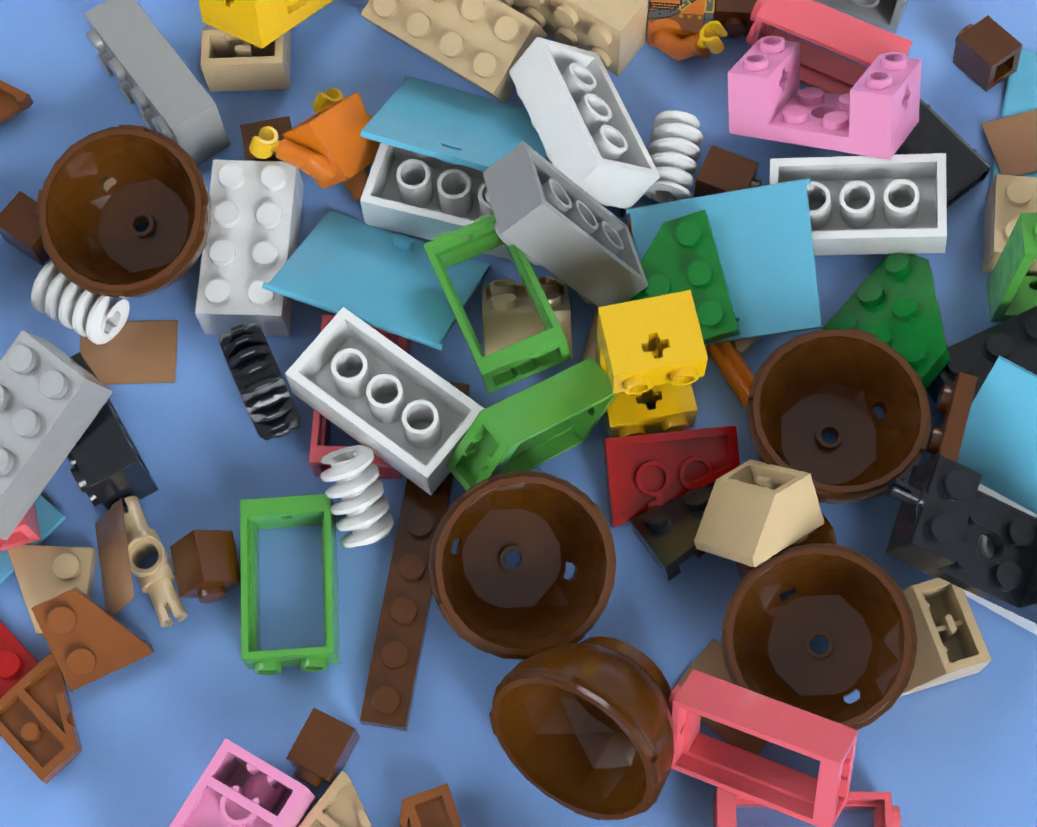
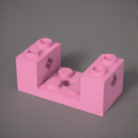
M780 36L760 38L728 71L729 134L891 160L919 122L922 59L910 58L901 52L879 54L850 89V93L840 95L826 93L817 87L800 89V43L785 41Z
M225 738L169 827H298L308 815L317 798L305 785Z

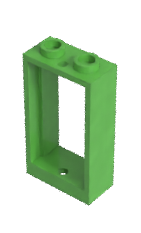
M1037 213L1020 214L987 281L990 322H1003L1037 306V276H1026L1034 259H1037Z
M494 214L483 215L470 225L456 231L443 232L432 241L423 244L430 265L488 393H492L571 359L567 339L528 258L515 245L508 246L499 238L494 229V224L496 223ZM504 244L545 331L485 356L446 269Z
M593 357L584 360L481 410L446 467L466 491L473 485L495 474L519 470L530 471L583 443L618 393H612L608 374Z
M326 494L240 500L241 660L248 669H254L255 674L275 675L282 673V667L300 666L301 670L306 672H319L327 670L328 664L340 663L336 515L332 514L330 510L334 502L332 498L326 497ZM322 525L325 646L260 651L259 529Z

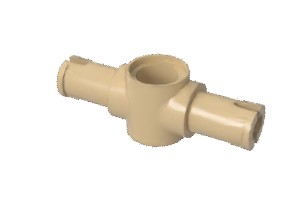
M137 496L126 497L124 501L128 512L124 506L123 512L131 572L137 578L142 592L148 593L158 616L160 626L169 627L175 625L170 610L178 622L186 619L188 612L184 608L173 583L176 580V576L173 571L172 557L162 545L156 530L150 529L140 506L139 498ZM151 553L159 554L155 565L147 569H140V563L145 556Z

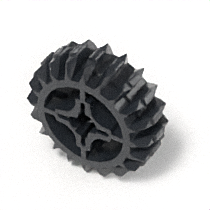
M255 322L244 326L241 324L231 328L230 332L221 335L219 342L259 437L267 441L274 437L280 438L289 434V431L298 428L300 422L299 415L261 326Z

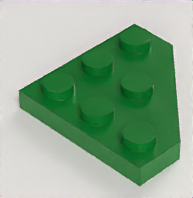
M704 209L664 222L640 262L649 286L628 301L691 290L704 345L741 334L706 210Z
M888 254L821 329L849 330L854 328L876 335V339L885 342L906 359L919 375L925 390L950 362L932 269L928 259L915 254Z

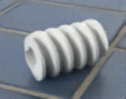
M674 110L661 112L654 118V130L651 132L650 145L647 151L660 178L645 192L644 196L659 203L691 198L689 189L694 184V178L691 175L696 173L697 163L695 160L700 156L698 146L703 142V134L697 129L700 126V121L696 116Z
M52 261L46 264L39 272L31 292V303L34 309L42 314L47 313V316L51 319L60 321L65 327L74 329L76 333L83 337H88L90 341L97 345L105 344L112 340L124 327L129 315L130 306L128 300L124 298L118 301V298L90 293L71 282L55 267Z
M355 445L345 447L327 454L320 461L323 464L331 465V468L321 473V480L324 482H336V484L326 490V497L341 498L340 501L331 506V513L334 515L346 514L345 517L336 522V529L339 531H351L341 538V545L345 548L373 544L387 536L394 525L393 516L387 512L389 509L388 499L382 495L384 493L383 483L377 479L379 476L378 466L372 463L374 452L369 446Z

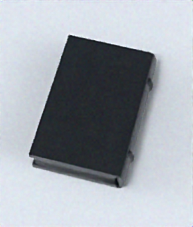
M920 98L919 122L894 155L946 153L948 208L982 182L990 172L991 165L977 153L976 149H973L930 108V105H927Z

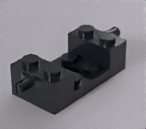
M942 455L914 466L908 483L899 480L897 477H893L887 485L889 489L885 490V495L900 501L901 505L885 551L886 553L1037 624V518L979 491L981 474ZM981 534L987 536L993 543L994 554L991 559L984 557L978 548V540Z

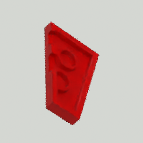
M736 425L602 438L610 525L613 528L619 526L652 507L665 505L666 502L686 494L691 489L702 488L713 483L716 479L740 466Z

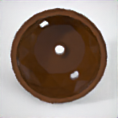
M119 125V127H110L89 134L71 145L55 162L44 181L42 190H39L36 216L38 217V227L45 250L55 267L71 282L90 293L114 298H141L162 291L180 280L196 263L206 245L210 229L211 199L205 180L192 157L175 141L143 126ZM110 178H114L117 183L111 186L107 192L104 189V183ZM144 218L148 219L149 227L147 230L138 232V222Z
M854 328L849 330L813 331L794 337L774 350L756 372L747 402L749 435L758 459L768 465L773 464L811 473L818 501L830 505L860 503L879 497L885 493L886 489H889L887 485L893 477H897L902 481L920 461L926 449L932 427L928 396L916 371L902 355L885 342L876 339V335ZM880 407L885 417L878 420L872 409ZM824 432L834 434L836 442H824L821 434Z
M519 470L495 474L473 485L454 500L440 520L431 543L429 573L433 596L443 617L458 636L477 649L500 658L525 660L547 648L577 643L593 628L605 610L614 588L616 554L613 536L609 529L610 526L597 504L587 494L566 480L545 472ZM459 539L456 554H452L451 547L453 541ZM511 550H516L520 555V561L514 567H508L504 561L506 553ZM566 562L574 565L573 576L569 579L563 578L566 571Z
M812 543L789 547L772 556L771 560L763 566L754 567L750 570L732 593L726 607L721 629V643L725 666L733 684L856 730L871 725L894 705L908 685L917 653L918 637L913 612L901 587L885 569L864 554L856 552L851 548L829 543ZM788 587L795 588L796 594L784 601L781 600V591ZM817 636H822L829 642L827 651L822 654L815 653L810 647L812 639ZM856 690L860 693V698L851 704L844 701L845 697L851 695Z
M598 636L590 637L581 643L563 644L547 648L518 663L496 687L492 701L493 707L489 716L493 733L497 736L501 747L513 765L531 784L546 796L577 814L596 820H621L646 812L657 801L671 771L674 757L673 721L667 704L671 694L669 683L661 670L649 657L626 642L615 638Z

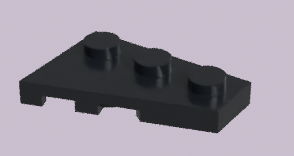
M715 482L702 488L691 489L686 494L666 502L665 505L652 507L646 512L630 519L634 534L668 581L681 573L679 565L690 556L695 555L700 558L706 553L696 549L694 539Z

